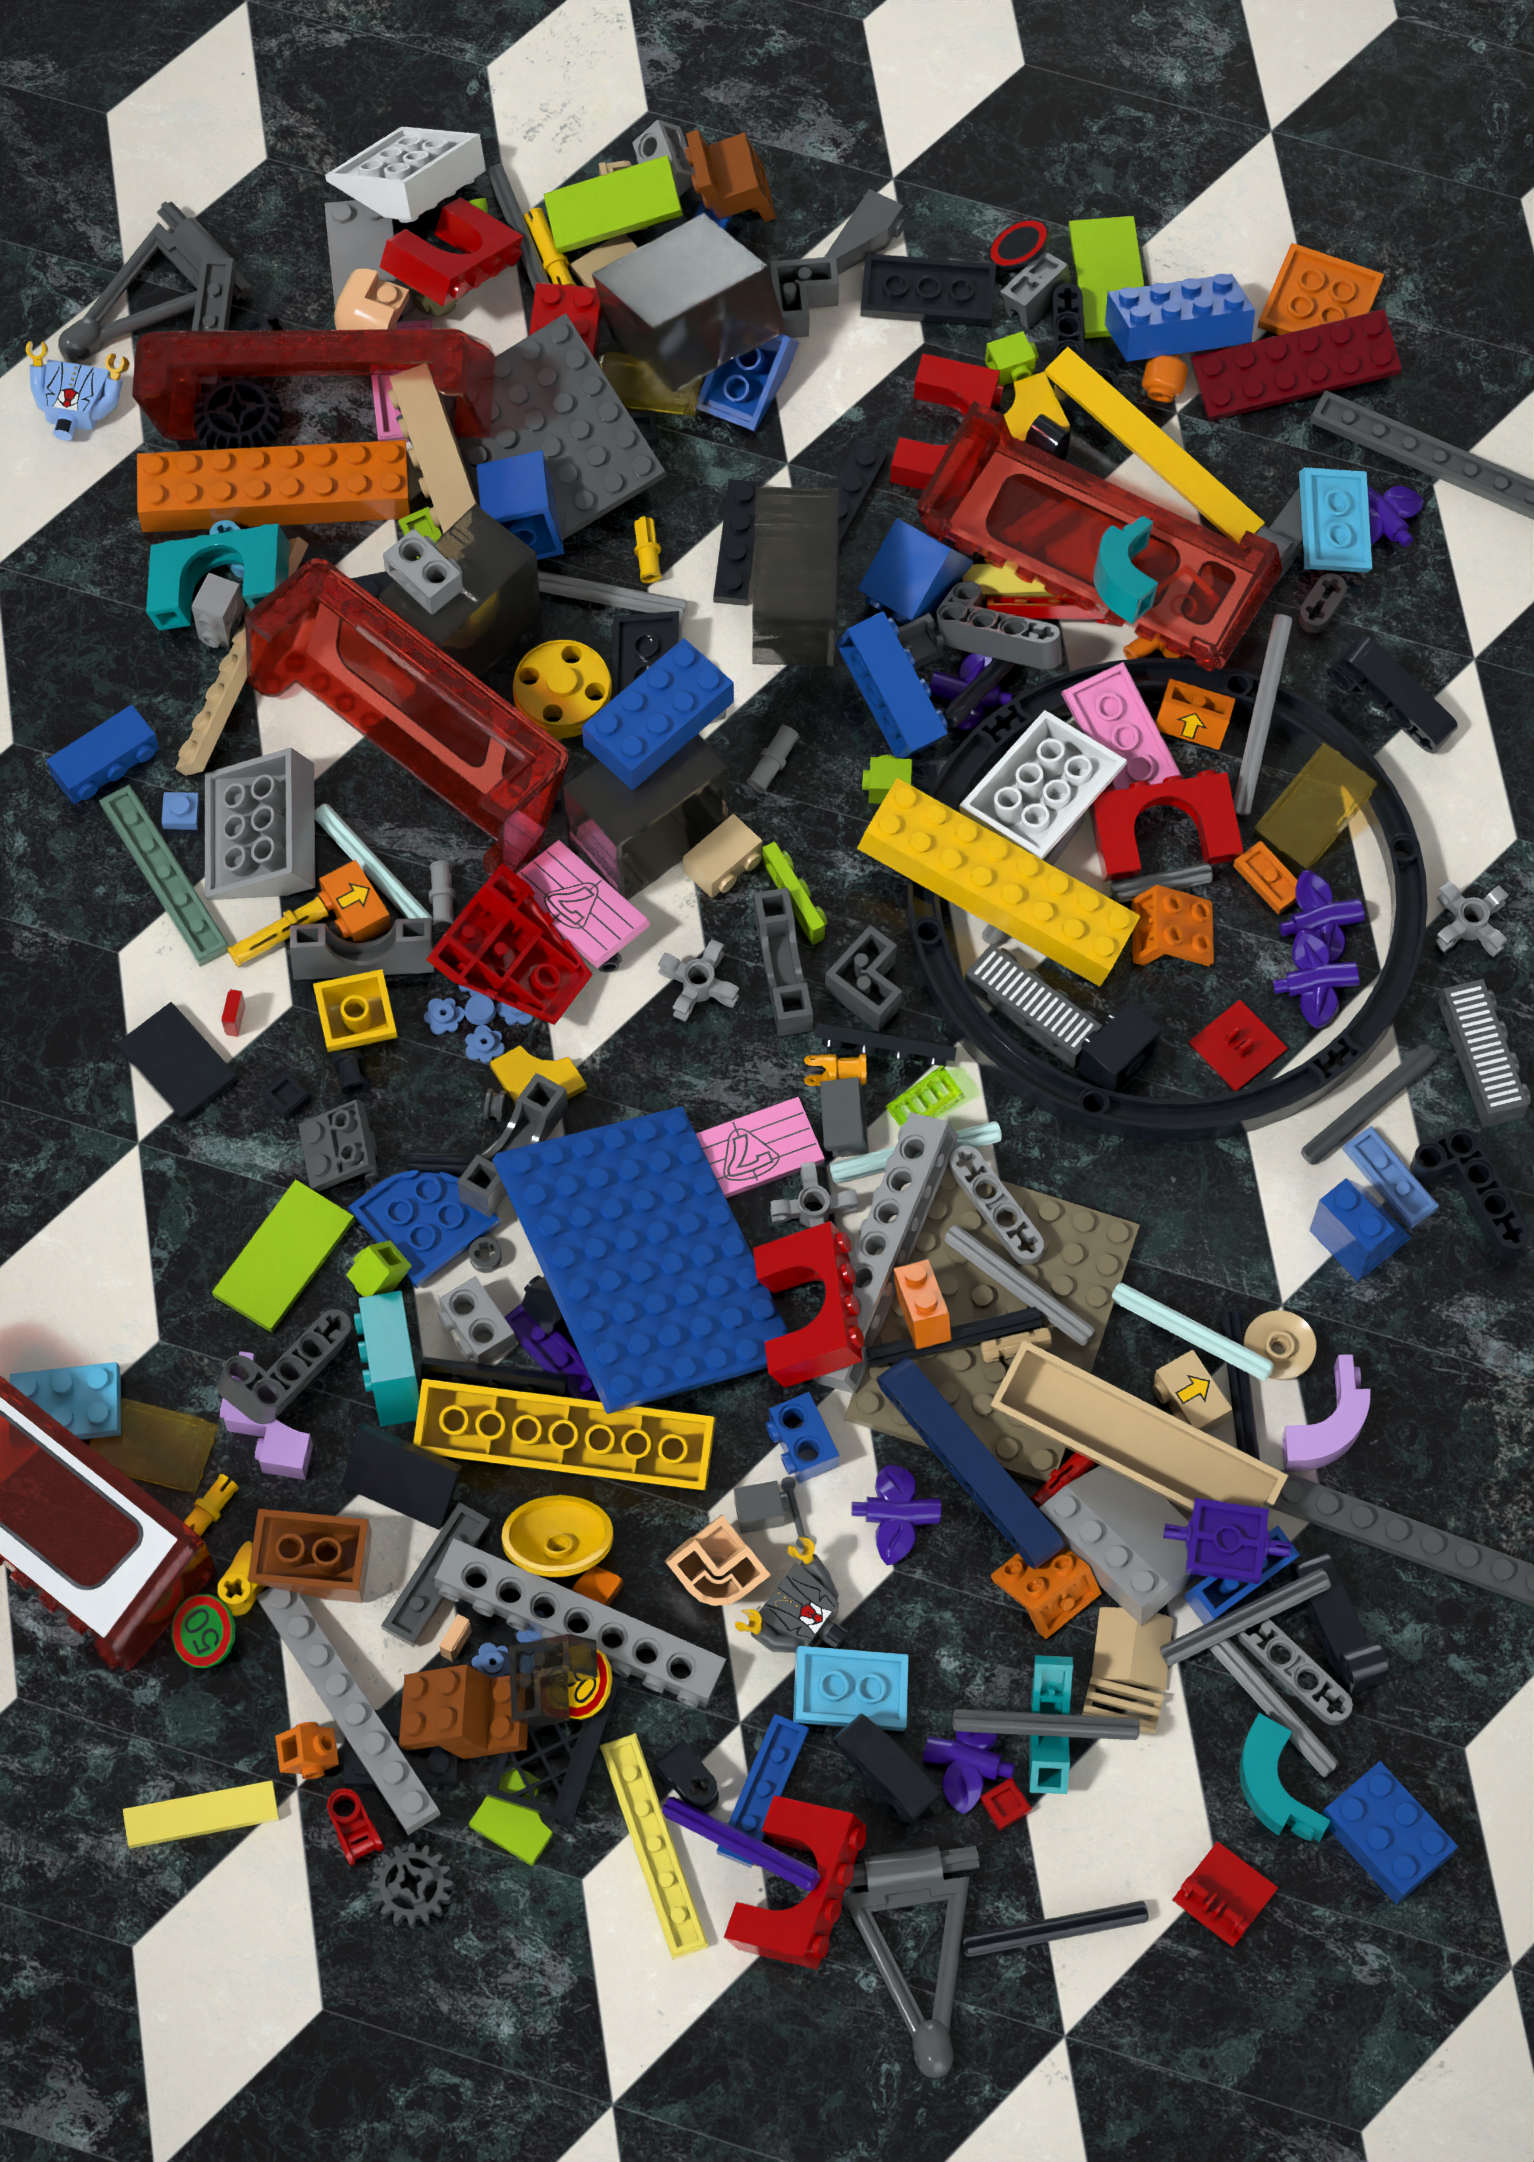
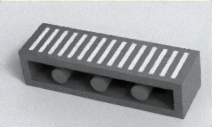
M991 943L965 973V982L975 996L1073 1069L1080 1063L1079 1057L1083 1049L1081 1044L1085 1038L1093 1031L1099 1033L1102 1030L1099 1019L1088 1010L1082 1011L1072 1003L1071 998L1060 989L1054 990L1047 985L1037 971L1033 969L1027 970L1020 965L1016 957L1007 949H999Z
M1484 979L1444 988L1438 1003L1482 1127L1485 1128L1523 1118L1528 1105L1531 1103V1096L1525 1083L1521 1084L1518 1076L1519 1062L1514 1052L1509 1051L1506 1042L1508 1040L1506 1025L1497 1018L1495 1012L1497 1003L1491 989L1487 990Z

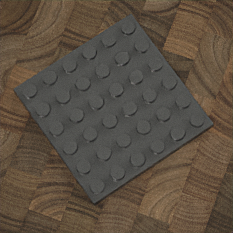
M567 314L562 315L440 390L479 506L478 464L542 450L551 474L562 540L667 477L664 468ZM402 414L396 417L397 422L403 418ZM493 553L481 557L495 581L525 564L521 563L499 568Z

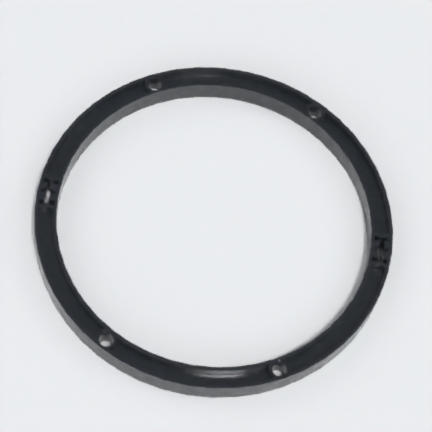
M1181 658L1118 660L1068 672L1019 694L986 718L949 757L933 782L928 795L959 812V805L1044 710L1061 720L1073 716L1061 694L1064 690L1124 662L1143 701H1162L1169 679H1173L1235 698L1232 713L1252 719L1261 677L1244 670L1212 662ZM1278 684L1269 728L1284 735L1308 751L1349 792L1364 814L1377 840L1386 867L1391 897L1392 919L1389 947L1385 964L1376 985L1363 1007L1348 1026L1324 1049L1298 1067L1275 1079L1249 1089L1220 1096L1194 1099H1156L1127 1095L1099 1088L1070 1077L1044 1063L1021 1047L983 1009L964 981L951 953L943 927L939 895L907 877V921L911 947L920 977L934 1007L952 1035L967 1053L999 1083L1023 1100L1045 1112L1089 1130L1121 1138L1153 1142L1211 1140L1258 1130L1284 1120L1313 1105L1343 1084L1367 1061L1385 1038L1402 1009L1418 967L1425 938L1428 902L1426 872L1420 843L1411 817L1396 787L1374 756L1334 717L1305 697ZM1237 688L1243 693H1233L1230 689ZM1403 851L1406 852L1410 857L1403 858L1398 856L1395 852ZM924 933H929L935 936L936 938H934L933 940H924L919 936ZM1343 1056L1341 1065H1337V1063L1341 1061V1057ZM1328 1064H1329V1065L1332 1066V1067H1331L1330 1069H1328L1327 1074H1326V1077H1325L1324 1074H1325L1326 1069H1327V1066H1328ZM1095 1104L1101 1110L1095 1113L1089 1112L1084 1106Z

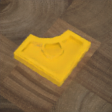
M1044 372L1013 383L1014 404L1006 414L997 418L995 426L1008 452L1025 446L1027 432L1040 414H1044L1067 430L1070 428V424Z
M520 1045L490 1061L491 1069L505 1091H507L514 1105H516L517 1098L536 1073L565 1088L567 1100L587 1089L585 1081L569 1056L556 1061L541 1060L529 1055Z

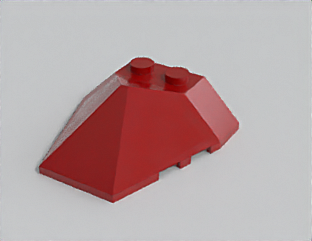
M501 863L434 946L426 960L454 983L555 1025L593 974L569 940H563L553 926L554 919L549 912L544 913L533 897L535 892L530 885Z

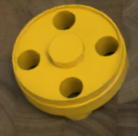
M554 640L533 648L519 663L513 680V697L519 716L529 727L539 732L549 741L581 735L582 726L611 701L612 680L604 660L592 648L576 641ZM571 658L579 660L576 663L565 662L567 659ZM526 680L537 681L535 684L526 685L523 683ZM594 695L603 697L602 699L597 701H592L588 699ZM550 717L560 718L557 722L546 721Z

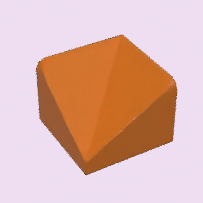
M593 1566L583 1574L571 1590L609 1607L623 1587V1579L607 1570Z

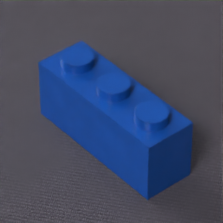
M130 705L46 761L53 779L70 801L76 804L81 800H87L94 796L98 789L108 782L119 780L128 769L137 763H143L151 759L155 752L159 750L154 731L135 707Z
M1278 1525L1269 1531L1271 1540L1290 1542ZM1293 1544L1291 1545L1289 1558L1267 1554L1263 1562L1259 1584L1208 1576L1185 1593L1183 1598L1203 1625H1205L1295 1560L1300 1554Z

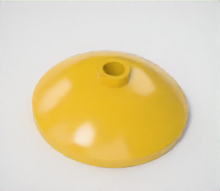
M566 1495L546 1496L523 1504L510 1514L502 1529L503 1549L511 1562L527 1572L543 1577H567L582 1573L598 1564L608 1554L613 1542V1527L608 1515L599 1506L588 1500Z

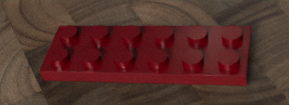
M1384 309L1191 358V364L1208 422L1322 394L1325 390L1330 392L1398 375L1402 371Z

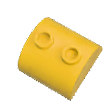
M383 969L313 984L328 1053L397 1038Z

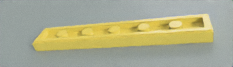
M636 1733L600 1745L672 1960L709 1948Z

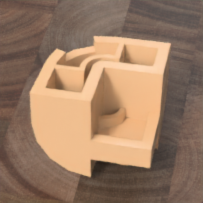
M356 269L351 272L337 300L334 312L336 330L397 329V321L410 298L409 289L379 279L378 271ZM398 331L337 332L340 338L398 337ZM398 338L341 340L344 343V347L351 351L385 363Z
M722 1514L695 1536L686 1540L665 1560L666 1564L688 1592L700 1602L713 1606L730 1605L742 1599L771 1576Z

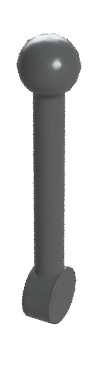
M785 1477L781 1481V1488L787 1492L798 1534L796 1545L798 1548L804 1549V1544L799 1540V1536L808 1539L809 1537L805 1535L794 1494L796 1482L792 1477Z

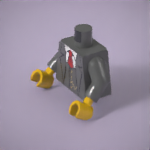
M799 1536V1540L804 1544L803 1551L799 1554L795 1547L789 1546L788 1553L794 1558L801 1559V1565L795 1562L759 1612L754 1609L741 1610L742 1613L748 1616L749 1624L747 1626L743 1622H735V1628L740 1632H751V1636L772 1652L796 1653L798 1646L814 1647L819 1639L834 1649H838L848 1635L846 1629L833 1621L839 1612V1602L837 1601L839 1594L829 1571L819 1557L814 1554L815 1546L813 1541Z

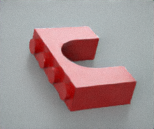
M460 197L442 208L434 235L464 254L440 250L405 229L387 239L379 267L444 307L453 300L460 299L471 289L478 288L489 278L496 277L509 266L513 267L521 256L520 245L523 235Z
M922 354L915 379L914 399L954 408L967 419L970 429L960 440L947 445H932L899 437L891 464V483L962 499L967 497L971 487L973 488L981 475V469L977 468L979 459L985 460L989 441L984 439L986 432H993L997 415V413L992 412L994 403L1000 405L1004 385L999 384V370Z
M1206 770L1197 773V777L1183 779L1182 775H1175L1163 779V783L1152 785L1149 784V781H1139L1130 784L1128 789L1116 790L1114 786L1106 787L1089 806L1103 883L1138 877L1141 871V864L1134 833L1135 820L1143 811L1157 805L1174 806L1191 817L1198 831L1204 863L1207 862L1213 865L1231 862L1241 856L1243 847L1227 772L1217 774V770Z
M831 1221L753 1248L757 1280L773 1294L810 1281H822L825 1283L826 1295L823 1307L810 1324L800 1330L765 1342L768 1374L784 1388L863 1361L861 1347L864 1346V1337L857 1321V1315L860 1314V1306L853 1291V1283L856 1282V1276L849 1262L848 1255L852 1249L848 1235L844 1231L841 1232Z
M774 1795L761 1831L776 1844L814 1853L820 1881L803 1901L786 1910L774 1911L736 1902L723 1938L737 1950L818 1970L821 1959L826 1956L829 1949V1936L833 1924L840 1917L842 1910L841 1901L845 1889L852 1882L854 1876L853 1866L858 1851L864 1847L867 1826L853 1813Z

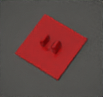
M1241 1000L1237 1001L1188 1042L1235 1092L1243 1088L1288 1050Z

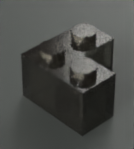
M564 1634L509 1646L512 1721L538 1727L570 1721L568 1683L598 1677L596 1640Z

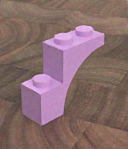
M239 1352V1355L246 1356L257 1364L253 1353ZM232 1376L235 1380L242 1381L241 1378ZM222 1399L220 1418H224L227 1431L264 1437L258 1439L255 1450V1459L259 1460L262 1473L306 1480L313 1448L310 1434L294 1430L277 1419L268 1424L255 1423L227 1400Z

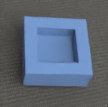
M164 792L162 810L163 829L198 830L199 794Z

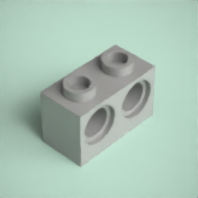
M657 119L632 142L637 154V161L640 164L668 155L680 197L693 185L691 175L695 174L694 166L691 167L686 158L684 148L688 146L680 126Z
M415 529L411 530L383 553L385 571L431 615L436 613L463 590L461 576L463 572L460 566L452 558L446 559L429 536L423 537ZM413 556L420 557V559L416 561L407 560L408 558ZM438 578L444 580V581L441 582V583H432V582H431L432 580L438 579Z
M208 573L191 605L198 637L210 647L217 648L220 646L230 650L233 644V635L242 626L246 618L240 584Z
M476 1276L439 1298L441 1311L437 1313L438 1317L448 1332L454 1329L460 1338L457 1341V1345L467 1360L473 1358L476 1364H486L516 1345L513 1330ZM463 1304H469L474 1307L472 1312L466 1315L456 1312V1309ZM486 1332L493 1335L492 1340L487 1343H479L475 1340L476 1336L480 1333Z

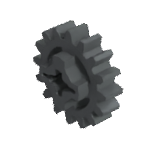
M414 1843L409 1844L408 1852L405 1853L402 1852L399 1846L394 1847L396 1856L391 1859L383 1854L381 1858L385 1867H374L373 1873L379 1878V1881L370 1882V1888L372 1891L380 1892L372 1898L375 1906L385 1904L381 1910V1915L386 1918L393 1913V1921L396 1926H399L403 1919L408 1920L410 1929L415 1927L416 1919H422L423 1923L427 1926L430 1924L428 1915L434 1913L436 1916L441 1917L443 1913L439 1906L440 1903L450 1904L451 1902L450 1896L444 1893L454 1889L453 1881L444 1879L451 1874L450 1867H439L443 1861L442 1855L438 1853L431 1858L430 1847L427 1845L424 1846L421 1853L416 1852ZM410 1862L422 1863L428 1867L420 1869L412 1866ZM397 1868L399 1872L395 1881L389 1883L387 1887L390 1875ZM405 1873H409L410 1878L417 1884L418 1899L407 1888ZM437 1885L434 1897L429 1903H426L425 1899L429 1890ZM404 1902L413 1906L414 1909H404L395 1904Z

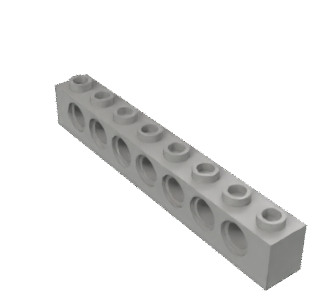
M910 1112L906 1123L902 1124L899 1129L898 1143L893 1155H890L887 1159L882 1183L874 1191L872 1207L867 1219H864L860 1226L857 1245L854 1251L849 1254V1262L856 1276V1282L853 1283V1291L860 1306V1314L857 1315V1321L864 1337V1346L861 1347L863 1361L813 1378L818 1384L854 1394L858 1390L868 1365L866 1349L876 1345L896 1295L893 1268L908 1265L959 1137L951 1124L946 1120ZM924 1151L920 1157L914 1159L917 1153ZM911 1183L907 1189L901 1191L905 1184ZM898 1215L893 1222L888 1223L891 1217ZM885 1247L882 1253L875 1255L878 1249ZM872 1279L868 1286L862 1288V1285L867 1280Z
M454 1538L435 1576L434 1587L439 1589L438 1593L444 1598L454 1602H458L459 1599L473 1604L472 1608L475 1611L488 1617H492L493 1614L507 1619L506 1623L510 1627L522 1632H526L527 1629L541 1634L540 1638L544 1642L555 1647H560L561 1644L568 1647L579 1644L597 1647L606 1655L611 1665V1671L623 1677H629L630 1674L643 1680L642 1683L647 1688L660 1693L664 1689L678 1695V1701L693 1708H697L698 1704L706 1708L725 1665L726 1659L536 1574L527 1572L518 1566ZM472 1574H480L487 1582L480 1588H473L467 1584L466 1579ZM506 1589H513L519 1593L520 1599L514 1603H507L501 1599L500 1594ZM540 1604H547L553 1608L554 1614L549 1618H540L535 1614L534 1608ZM574 1619H581L587 1623L588 1629L583 1633H574L569 1629L568 1623ZM608 1634H615L622 1640V1645L614 1649L608 1648L603 1644L602 1638ZM642 1649H649L656 1655V1660L650 1664H644L637 1659L636 1653ZM676 1664L685 1665L689 1669L690 1675L685 1679H678L672 1675L670 1668Z

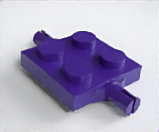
M1200 1498L1194 1499L1192 1518L1187 1526L1165 1523L1163 1539L1185 1541L1187 1551L1185 1573L1259 1584L1261 1581L1262 1566L1267 1554L1289 1558L1292 1545L1291 1542L1270 1539L1267 1529L1269 1509Z

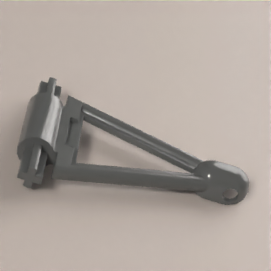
M167 201L161 204L162 208L157 211V214L174 231L173 234H170L159 222L154 226L86 315L62 332L58 340V348L61 355L71 361L86 360L99 351L106 341L195 309L197 291L101 326L100 322L158 248L196 289L198 288L202 257H232L195 218H187L172 201L169 203ZM236 270L233 295L237 300L240 298L244 300L248 297V293L253 287ZM86 349L82 355L78 356L81 350Z
M938 1846L863 1857V1863L853 1866L854 1876L846 1889L867 1886L868 1892L843 1896V1899L912 2036V2046L917 2068L923 2075L929 2078L943 2077L951 2070L953 2065V2049L949 2030L970 1877H960L944 1880L943 1874L980 1868L976 1846L939 1851ZM948 1901L932 2019L925 2020L871 1912Z

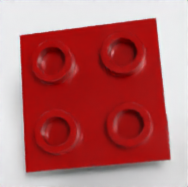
M1217 1841L1191 1876L1186 1878L1172 1901L1231 1947H1234L1277 1891L1278 1887Z

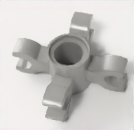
M1451 881L1439 889L1441 894L1437 896V900L1456 916L1454 922L1442 929L1437 935L1439 938L1435 941V944L1443 952L1448 951L1461 938L1464 940L1479 939L1485 950L1493 957L1504 949L1503 944L1507 941L1506 937L1488 923L1489 916L1500 910L1506 904L1504 900L1509 896L1500 886L1494 888L1483 900L1475 897L1465 899ZM1464 916H1474L1479 922H1469Z
M711 939L703 957L691 960L687 964L682 963L673 955L664 952L658 963V966H660L658 973L666 978L675 979L683 983V992L679 995L673 1006L675 1010L674 1017L686 1022L695 1003L706 1001L710 997L717 999L727 1007H734L739 998L737 994L739 987L714 978V970L724 956L722 951L724 944ZM700 976L704 977L707 981L703 984H694L690 980Z
M815 1162L801 1164L800 1174L803 1190L800 1192L798 1199H781L770 1202L772 1223H782L799 1218L803 1225L810 1228L826 1223L829 1215L832 1213L848 1214L857 1212L858 1205L856 1190H847L829 1195L826 1189L818 1186ZM810 1202H818L823 1208L819 1211H810L805 1205Z

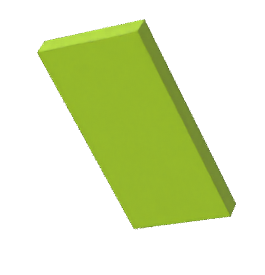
M668 155L543 194L558 254L683 216Z
M1134 216L1069 221L1068 228L1076 284L1083 295L1084 339L1111 336L1105 326L1107 293L1109 291L1121 290L1125 287L1136 288L1144 286Z
M295 1179L212 1291L213 1296L273 1333L354 1223V1216Z

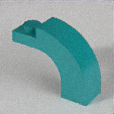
M1143 515L1132 525L1127 524L1122 531L1114 525L1107 529L1101 539L1093 571L1094 585L1102 601L1114 613L1131 624L1135 623L1152 608L1158 587V582L1139 571L1131 562L1133 558L1148 546L1154 522Z
M1035 1655L1030 1713L1070 1714L1073 1657ZM1030 1735V1792L1067 1794L1070 1767L1069 1737Z
M1259 1713L1247 1735L1240 1757V1782L1245 1799L1256 1817L1278 1836L1287 1823L1292 1826L1291 1830L1297 1836L1311 1841L1313 1838L1320 1842L1331 1820L1293 1799L1284 1790L1278 1777V1759L1292 1731Z

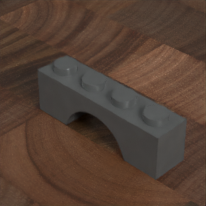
M782 888L754 893V916L777 1035L779 1037L813 1031V1011L798 953L789 889Z
M431 918L396 919L393 927L385 936L366 943H354L343 940L336 936L326 923L290 925V954L294 980L340 978L383 969L384 976L434 972V966L426 960L434 948Z
M538 1073L533 1076L517 1098L512 1117L499 1140L487 1153L483 1155L477 1154L457 1181L461 1202L489 1218L492 1216L507 1195L492 1159L496 1153L545 1141L568 1110L567 1091L565 1088Z

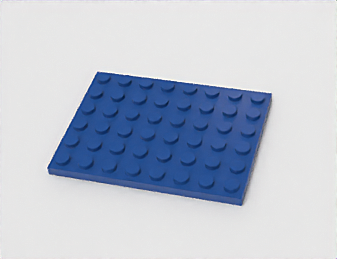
M683 1106L496 1153L492 1161L607 1414L768 1368L765 1342L789 1334L769 1290L757 1280L754 1257Z

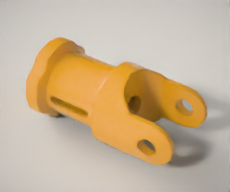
M836 1054L808 1055L804 1058L805 1064L823 1066L826 1069L822 1075L806 1076L804 1082L809 1086H820L822 1081L859 1077L862 1085H866V1054L850 1058H837Z

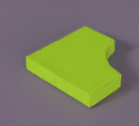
M510 1761L507 1767L513 1765V1763ZM522 1769L529 1785L540 1781V1779ZM517 1770L501 1778L498 1790L513 1794L525 1788ZM540 1788L533 1791L536 1799ZM529 1794L521 1796L522 1798L531 1800ZM490 1797L485 1798L469 1822L470 1828L532 1867L553 1836V1832L542 1823L538 1813Z

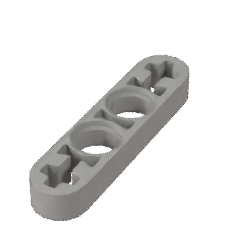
M971 1146L957 1147L952 1152L949 1162V1170L954 1179L1013 1259L1022 1265L1037 1263L1041 1259L1044 1249V1241L1040 1233L980 1152ZM962 1157L965 1161L973 1160L971 1168L976 1177L971 1183L969 1181H971L972 1174L966 1166L958 1167ZM983 1183L991 1184L996 1190V1195L990 1199L980 1198L976 1193V1188ZM1003 1211L1012 1212L1016 1216L1017 1222L1011 1227H1003L997 1222V1215ZM1021 1228H1024L1021 1232V1237L1025 1243L1035 1244L1033 1253H1030L1028 1250L1020 1251L1021 1240L1017 1233Z
M1269 1618L1259 1623L1261 1625L1259 1633L1264 1639L1267 1640L1269 1634L1274 1636L1267 1643L1264 1650L1259 1647L1262 1645L1263 1640L1257 1634L1253 1633L1251 1636H1248L1245 1633L1246 1629L1236 1634L1240 1643L1323 1722L1335 1726L1341 1725L1348 1719L1353 1706L1349 1694ZM1275 1646L1287 1648L1291 1655L1290 1661L1286 1664L1275 1663L1270 1657V1650ZM1306 1671L1313 1673L1318 1680L1317 1687L1313 1690L1301 1688L1297 1682V1676L1300 1673ZM1324 1686L1329 1689L1326 1691L1325 1697L1333 1703L1337 1700L1343 1703L1340 1709L1342 1714L1337 1711L1330 1714L1327 1711L1329 1703L1322 1696L1319 1702L1313 1699L1320 1694Z

